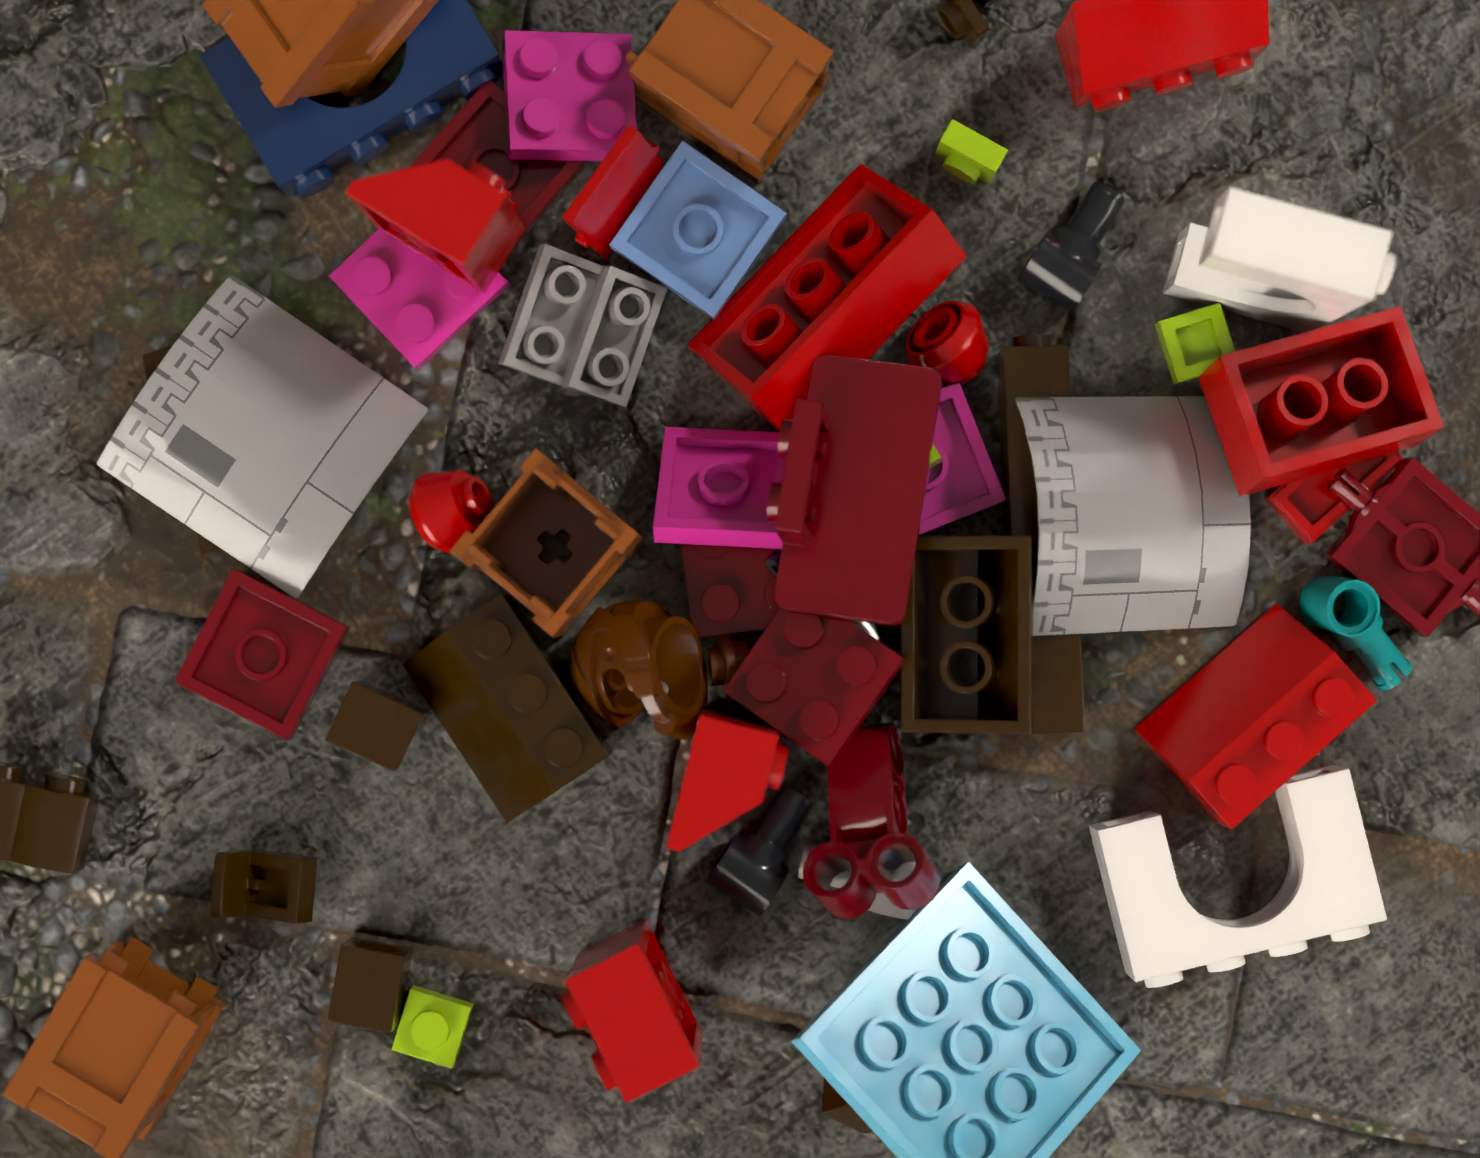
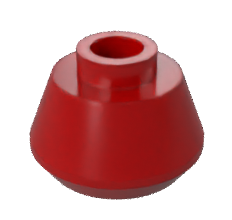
M958 301L943 302L928 310L917 320L907 336L906 360L908 365L936 369L940 373L942 383L944 384L963 383L977 376L986 363V355L989 349L988 339L979 311L970 303Z
M462 470L423 473L416 478L409 495L411 518L419 534L431 547L453 554L450 550L466 531L474 533L492 509V497L485 483L478 477H472Z

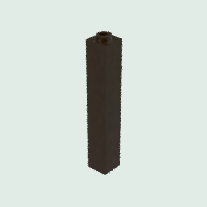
M1040 334L1013 337V347H1003L997 354L1002 489L1006 497V501L1003 502L1004 536H1033V601L1038 574V495L1032 454L1016 398L1070 397L1068 345H1051V336ZM1081 634L1033 636V734L1085 732Z

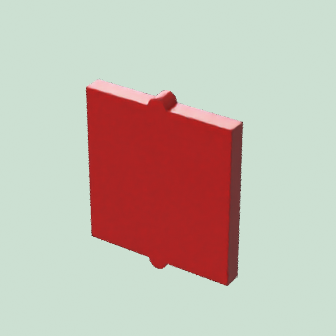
M630 125L627 126L562 216L576 231L575 240L586 248L590 246L605 260L613 251L609 244L665 166V163L657 155L659 146L650 140H646L637 129Z

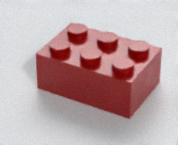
M1401 306L1221 355L1198 377L1239 497L1415 447L1444 428Z
M647 918L578 953L565 979L567 991L561 993V997L575 1027L580 1030L588 1026L597 1049L596 1052L591 1054V1058L603 1085L608 1091L618 1087L625 1103H628L700 1066L703 1031Z

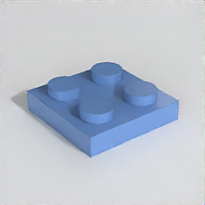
M682 140L609 245L613 251L712 320H715L787 217V213Z

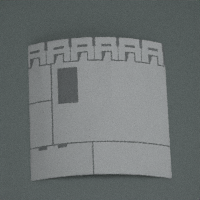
M231 275L193 318L148 379L97 461V465L292 597L298 598L349 519L400 447L427 413L428 408Z
M1205 396L1016 398L1032 454L1038 495L1039 552L1038 574L1033 601V636L1235 626L1243 601L1249 567L1251 536L1249 494L1239 497Z

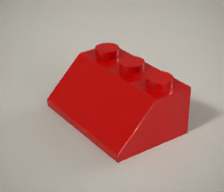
M1081 0L1073 2L1055 34V39L1074 108L1092 103L1094 111H1104L1131 101V92L1154 87L1155 94L1162 95L1190 86L1193 83L1191 76L1215 70L1217 78H1226L1252 69L1254 67L1253 60L1270 44L1268 0Z
M449 159L355 180L351 182L345 192L377 228L484 294L525 230L516 213L518 205L510 200L512 194L503 187L506 182L489 169L472 160L466 169Z
M1274 603L1140 721L1133 730L1217 824L1232 830L1378 700L1330 647L1281 606Z
M707 709L702 710L666 849L682 851L762 803L766 787L779 790L788 750L785 743L778 742L779 733L777 729L771 725Z

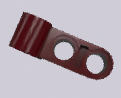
M889 722L859 727L832 767L827 766L830 842L817 846L809 853L804 862L802 873L805 885L831 914L846 919H852L865 913L872 906L877 893H884L893 905L903 910H915L924 907L934 899L940 885L938 868L916 839L908 835L903 751L895 724ZM907 862H915V868L907 878L900 881H892V875L900 865ZM844 871H851V877L843 887L829 890L834 877Z

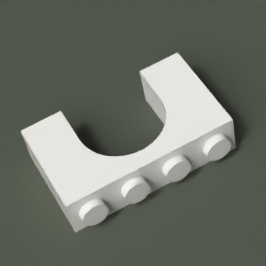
M1230 187L1216 200L1209 227L1190 223L1179 233L1162 294L1206 306L1220 303L1224 311L1300 332L1312 331L1374 300L1376 293L1382 295L1386 291L1395 266V255L1387 253L1393 232Z
M1331 765L1294 774L1275 791L1289 847L1288 872L1280 891L1273 900L1258 912L1243 918L1231 920L1210 918L1199 914L1188 903L1178 885L1161 815L1149 810L1089 825L1125 973L1135 982L1144 980L1145 986L1148 988L1162 987L1183 980V970L1206 965L1208 972L1227 971L1243 966L1246 963L1244 955L1268 950L1271 957L1292 955L1308 948L1306 940L1330 934L1332 941L1352 940L1368 935L1370 933L1369 924L1387 920L1349 768Z

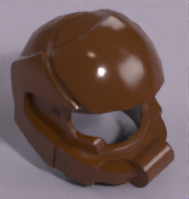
M625 600L614 603L607 608L598 607L592 613L575 640V647H572L569 664L575 688L588 708L614 726L620 727L629 725L645 706L648 714L654 720V728L657 733L681 740H688L693 737L701 710L707 708L708 703L707 665L703 660L701 643L694 626L684 617L672 616L662 606L646 600ZM661 682H664L668 685V695L665 692Z

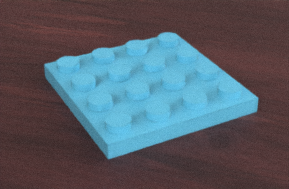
M969 862L958 866L939 886L934 899L926 906L918 908L916 913L888 939L791 1041L897 1158H1049L1141 1052L1139 1047Z

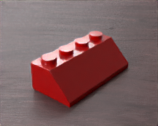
M860 163L726 303L716 319H711L687 346L756 413L780 432L782 420L784 418L793 419L796 399L807 400L812 365L817 357L833 355L868 360L902 326L905 320L927 297L945 281L948 275L967 255L933 209Z

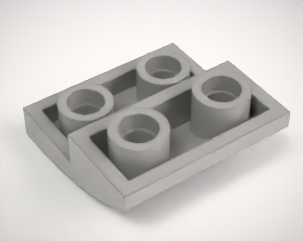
M540 244L498 364L626 408L668 288L613 266H601L548 244Z

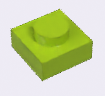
M952 119L938 144L935 154L945 159L942 167L960 180L975 184L979 178L990 184L1008 149Z
M1220 303L1171 317L1155 324L1173 385L1199 377L1221 355L1235 352Z
M413 985L410 988L391 1050L453 1069L474 1003Z

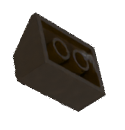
M1033 536L918 537L905 619L901 622V657L906 659L901 667V732L1033 734Z
M500 594L447 629L402 664L507 823L613 753L509 594Z

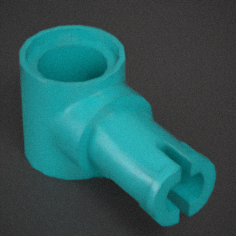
M1332 575L1318 576L1308 582L1302 590L1299 600L1300 613L1304 621L1313 629L1328 632L1341 650L1351 651L1375 681V685L1380 691L1392 689L1402 682L1396 675V671L1404 677L1411 673L1413 670L1412 663L1402 655L1381 628L1383 626V619L1379 615L1381 611L1380 599L1375 589L1363 581ZM1343 592L1346 599V607L1341 617L1336 620L1333 615V604L1339 593Z

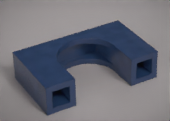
M439 0L406 39L405 60L393 84L376 99L355 107H330L303 97L298 98L293 105L274 108L260 88L263 83L230 37L199 55L277 186L289 198L299 193L301 197L305 198L322 191L335 180L332 174L352 161H355L357 165L372 161L388 149V139L407 128L411 132L427 128L442 117L444 112L441 108L462 95L466 100H469L479 88L493 81L496 84L498 82L496 75L503 71V62L467 0Z

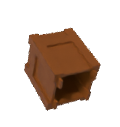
M205 0L202 5L216 25L223 26L263 83L260 88L274 108L293 105L298 98L335 92H341L344 97L361 94L439 0Z
M678 0L647 47L642 50L639 56L629 51L626 54V60L632 65L628 71L629 77L636 83L635 101L759 185L778 154L829 83L830 75H828L829 63L833 59L834 51L759 0Z
M535 448L519 467L523 472L522 476L475 532L466 531L450 552L469 568L482 570L536 615L532 620L552 637H561L569 632L579 620L583 611L624 562L630 559L645 539ZM561 530L566 531L571 537L566 544V547L572 553L570 559L564 563L562 560L555 558L549 564L545 563L540 557L544 551V546L539 542L540 538L545 532L556 536Z
M134 937L130 939L128 944L120 940L113 942L109 949L98 957L89 954L83 958L2 1096L20 1107L30 1109L92 1146L94 1151L106 1158H123L137 1137L144 1140L150 1135L227 1005L215 997L220 988L197 976L191 985L149 960L154 949Z

